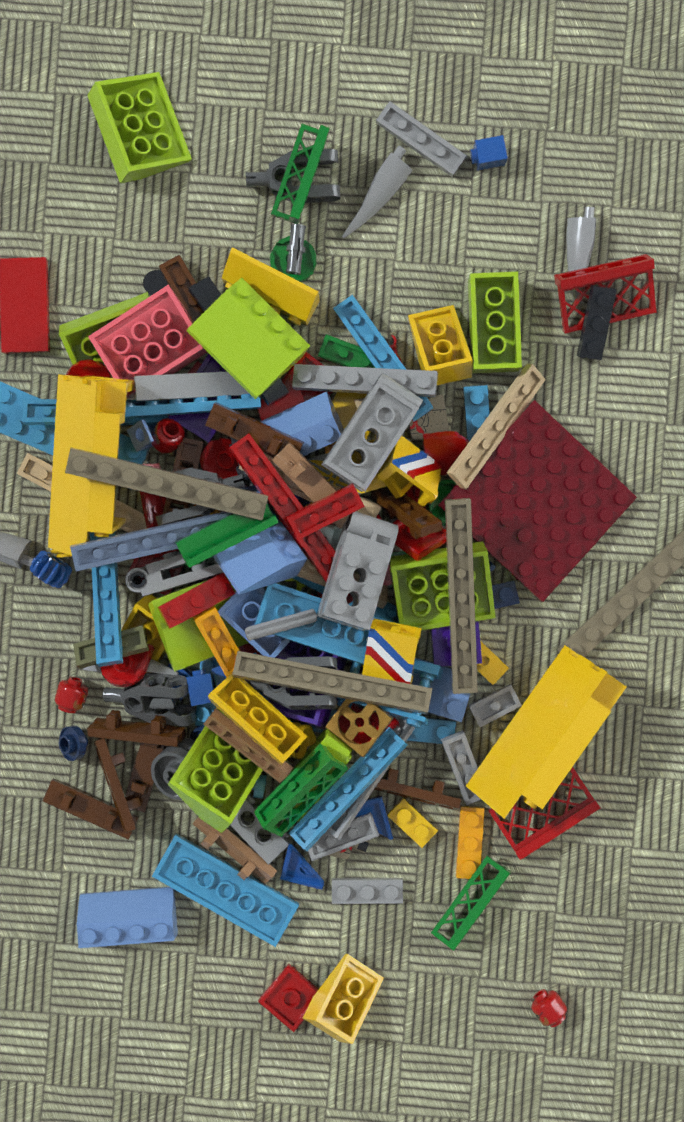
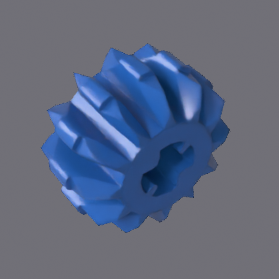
M40 551L31 562L32 564L29 568L39 580L56 588H61L66 584L72 572L71 567L63 559L56 558V555L46 551Z

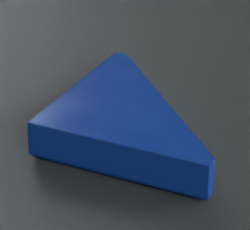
M382 796L367 799L356 817L371 812L378 832L392 840L393 835Z
M289 844L280 879L323 890L324 880L292 844Z

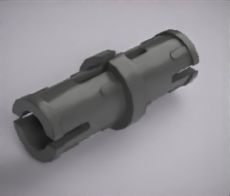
M291 224L290 242L286 248L288 252L286 273L301 274L302 254L305 253L306 249L303 247L305 225Z

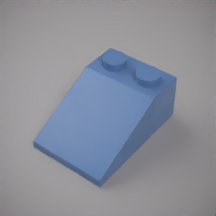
M282 522L213 556L239 595L297 577L307 560V557Z
M259 588L240 595L236 591L218 611L220 616L262 656L275 658L290 640L275 635H268L249 641L245 634V629L255 624L265 590Z
M415 657L416 660H420V661H423V662H427V663L433 664V662L426 661V660L419 659V658H416V657ZM443 666L441 667L443 670L441 679L434 678L433 681H430L429 688H432L428 712L462 722L470 693L453 694L451 668ZM412 673V684L419 686L421 678H419L420 674Z

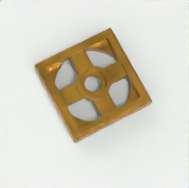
M345 699L325 727L358 754L365 757L393 720V717L378 705L367 703L362 712L356 713L349 707L350 703L355 702V700ZM374 711L377 712L379 717L378 730L370 724L369 718ZM341 715L350 720L351 726L346 733H343L339 727ZM359 717L364 720L362 727H358L355 723ZM359 732H365L372 738L369 742L357 744L353 741Z

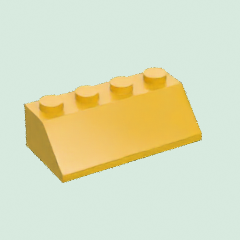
M232 247L221 278L223 283L226 284L225 288H230L239 279L243 278L279 315L282 313L288 316V321L297 326H300L301 323L307 326L320 302L319 291Z
M230 674L208 695V699L281 766L307 738L301 730L242 678H236Z

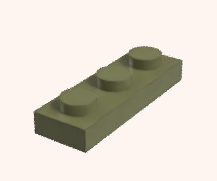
M143 625L121 631L123 657L149 651L146 630ZM95 638L73 644L76 666L79 669L96 665Z

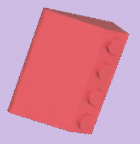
M170 285L165 286L88 336L112 377L117 379L134 380V376L174 374L207 353L187 332V329L194 321ZM135 390L127 392V399L134 400L136 398Z

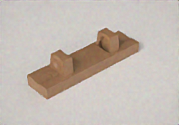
M290 442L272 458V461L313 502L338 491ZM347 516L334 523L341 529Z
M216 708L204 722L207 728L279 783L293 769L287 762L281 766L231 719Z
M199 817L192 823L206 835V838L201 843L203 847L208 850L216 843L243 866L237 874L243 880L252 873L263 884H266L276 874L277 870L270 864L268 865L262 857L228 829L221 833Z

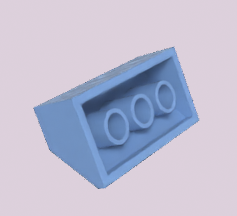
M324 392L260 421L303 441L304 444L300 451L303 456L336 442L344 431L328 392Z
M171 887L83 893L79 896L77 916L78 948L174 941L178 934L175 891Z

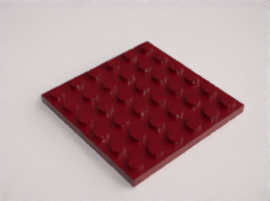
M533 400L508 428L504 438L468 488L463 489L456 484L437 506L445 512V499L470 498L472 538L476 542L483 541L488 553L540 602H544L637 497L539 403Z

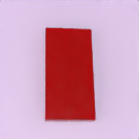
M46 257L0 258L1 353L50 352L48 259Z

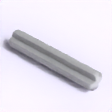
M314 609L306 610L247 627L245 634L247 639L251 641L316 622L317 615Z

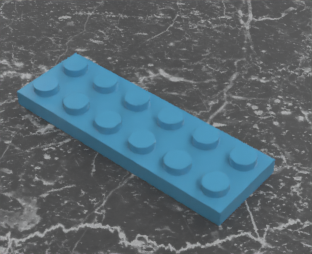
M277 583L268 585L254 625L314 609L317 615L321 598ZM375 616L373 617V619L375 618V619L384 620V619H381V618H378V617H375ZM317 617L316 622L272 635L364 665L369 630L360 631Z
M177 833L152 875L153 878L274 947L278 944L299 907L298 902L263 884L252 876L243 880L237 875L240 869Z

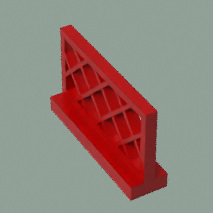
M644 254L554 275L555 285L558 288L563 332L566 334L582 330L585 313L578 310L576 306L584 296L589 298V295L586 293L591 285L598 284L610 287L617 279H622L626 283L620 292L616 294L613 308L619 300L626 303L628 307L622 314L617 315L612 312L613 316H611L610 323L657 313L652 270L655 269L654 259ZM646 273L647 281L641 289L632 283L639 274ZM630 285L639 291L631 303L622 298ZM576 290L580 293L572 305L565 300V291ZM644 294L649 299V307L638 309L635 305ZM573 311L582 315L577 324L569 326L568 318Z
M573 767L570 770L572 774L570 784L562 782L560 784L569 787L567 801L553 798L552 795L549 799L547 814L533 811L532 807L530 810L516 807V802L512 808L513 812L511 822L509 823L500 821L495 813L496 811L492 808L488 810L520 860L601 809ZM574 779L576 780L579 786L573 785ZM572 788L581 789L587 799L579 804L570 802ZM552 800L566 803L564 814L561 816L550 815ZM569 804L575 805V807L568 811ZM516 810L529 812L527 827L513 824ZM532 813L546 816L544 827L541 829L530 827ZM549 817L555 818V820L548 824ZM503 824L510 826L509 832H507ZM512 826L526 829L524 840L518 844H515L511 838ZM529 830L536 831L532 835L528 836Z

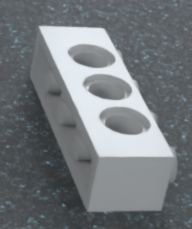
M249 793L231 826L269 865L289 845L290 839L288 837L290 834L286 832L280 837L271 832V837L267 839L261 838L258 831L263 827L254 814V811L258 808L255 804L257 800ZM250 811L254 814L255 819L247 822L243 819L242 813Z

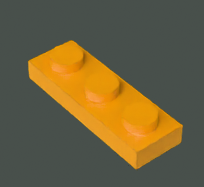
M214 605L193 616V619L227 678L233 673L237 652L240 650Z
M460 805L456 878L470 879L481 864L484 807Z

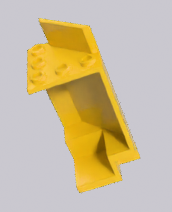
M58 374L48 548L72 556L70 545L88 542V532H94V536L109 537V534H113L125 524L126 518L114 517L116 485L65 473L71 447L118 458L120 424L125 422L127 392L135 390L134 380Z
M564 645L466 784V787L504 819L521 795H523V801L533 809H536L537 806L543 809L609 716L612 707L627 686L609 675L604 669L599 668L593 662Z

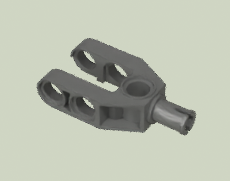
M324 149L318 167L319 165L339 163L337 150ZM292 151L269 163L267 171L246 172V187L268 186L271 194L277 196L281 182H278L275 178L278 174H285ZM305 154L296 157L294 163L296 166H307L308 160ZM292 179L287 181L286 185L290 193L299 190L300 186L292 185ZM336 184L311 185L306 203L338 201L341 199L340 186ZM285 190L282 197L287 195Z
M194 468L175 472L232 487L247 488V484L244 483L246 479L243 473L223 479L217 473ZM200 505L181 510L176 508L173 509V512L156 516L157 524L161 526L207 516L215 509Z
M290 657L285 659L337 670V658ZM244 679L257 692H263L268 699L291 710L337 708V697L316 695L315 693H310V696H292L290 694L291 688L282 686L279 689H273V684Z
M146 673L139 682L132 686L124 687L123 689L105 687L103 691L104 702L122 703L126 713L148 723H151V720L156 715L165 716L166 725L188 726L197 719L193 706L183 705L179 702L173 709L149 708L153 697L181 698L189 693L187 679L182 675Z

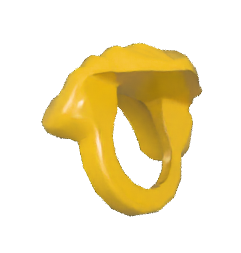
M295 721L292 723L307 736L301 743L299 751L292 754V757L295 759H300L305 755L307 746L316 743V736L311 725Z

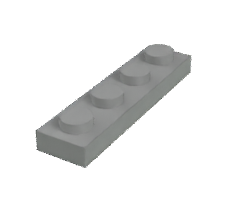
M389 101L376 119V124L451 177L455 175L467 157L463 152L391 101Z

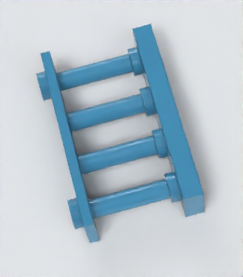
M415 659L413 673L420 674L419 678H421L419 686L429 688L430 681H433L434 678L441 679L443 672L441 666ZM352 661L349 672L359 674L361 664ZM337 697V705L341 706L345 698ZM355 701L351 702L349 707L356 706L364 709L367 703ZM378 705L392 717L407 720V725L420 728L421 724L428 725L427 718L421 716V713H408L397 710V708Z

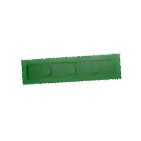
M303 123L301 124L271 216L294 224L299 223L329 135V127L320 125V128L316 129ZM304 132L317 136L314 145L305 147L302 141ZM305 154L308 160L307 166L298 171L294 163L295 158ZM293 167L295 172L290 174L291 169ZM297 176L300 182L299 190L290 193L286 185L287 181ZM285 190L287 195L282 197ZM287 199H290L293 205L290 215L277 211L280 203Z
M266 504L263 520L232 513L175 543L186 565L190 568L279 522L276 516L271 513L268 504Z
M320 743L254 811L263 829L282 837L348 770L347 766L333 758L327 747ZM333 766L336 767L332 773L326 775ZM319 785L316 790L309 792L314 786ZM302 802L299 807L292 809L297 803ZM286 819L279 827L275 826L279 821Z
M487 855L434 927L431 934L454 951L512 871L505 866L502 867ZM487 863L500 871L494 879L484 880L483 869ZM480 874L481 881H475ZM485 883H491L489 887L485 889ZM482 884L483 895L481 898L470 899V886ZM466 893L467 900L460 901ZM477 902L473 909H471V903ZM467 903L469 911L467 917L456 919L455 907L457 904ZM452 913V918H453V919L446 920V919L449 917V915ZM457 922H462L459 928H457ZM443 924H454L455 933L450 940L438 931Z

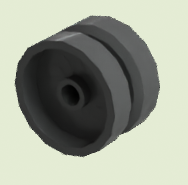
M184 738L178 747L168 746L152 762L151 775L156 787L171 799L182 800L168 783L194 744L195 740L191 738Z

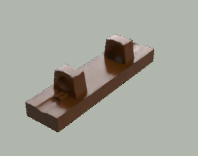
M217 402L213 404L205 426L238 441L247 434H250L260 449L271 456L279 453L289 442L299 452L304 444L303 441ZM238 422L235 431H233V427Z
M184 438L178 446L173 472L188 468L199 469L204 442ZM166 498L163 514L173 512V509L176 508L180 510L189 508L191 503ZM173 504L183 505L184 507L179 508Z
M387 486L371 491V498L385 509L386 516L390 519L397 518L409 527L413 538L418 539L442 530V521L406 494L395 498Z
M111 710L106 718L97 717L87 727L89 737L178 747L186 737V727L166 725L165 716L156 715L151 720V723L124 721L121 718V712L117 710Z
M140 743L125 794L126 801L139 798L141 807L135 809L137 811L145 813L154 786L151 775L152 762L165 749V745ZM136 780L141 781V782H145V783H147V784H145V785L138 784V783H136Z
M105 738L97 740L94 743V747L124 834L132 832L136 827L130 811L140 808L141 803L139 798L126 801L117 776L115 766L125 763L124 754L122 752L111 756Z
M391 768L388 770L386 780L381 779L374 789L455 811L460 808L461 799L443 795L445 782L435 780L432 792L396 783L399 770Z
M53 778L51 780L43 802L123 838L130 839L132 832L124 834L115 805ZM74 797H75V800H74L72 806H69L70 803H71V801H72V800L74 799ZM131 813L133 822L136 826V823L140 816Z

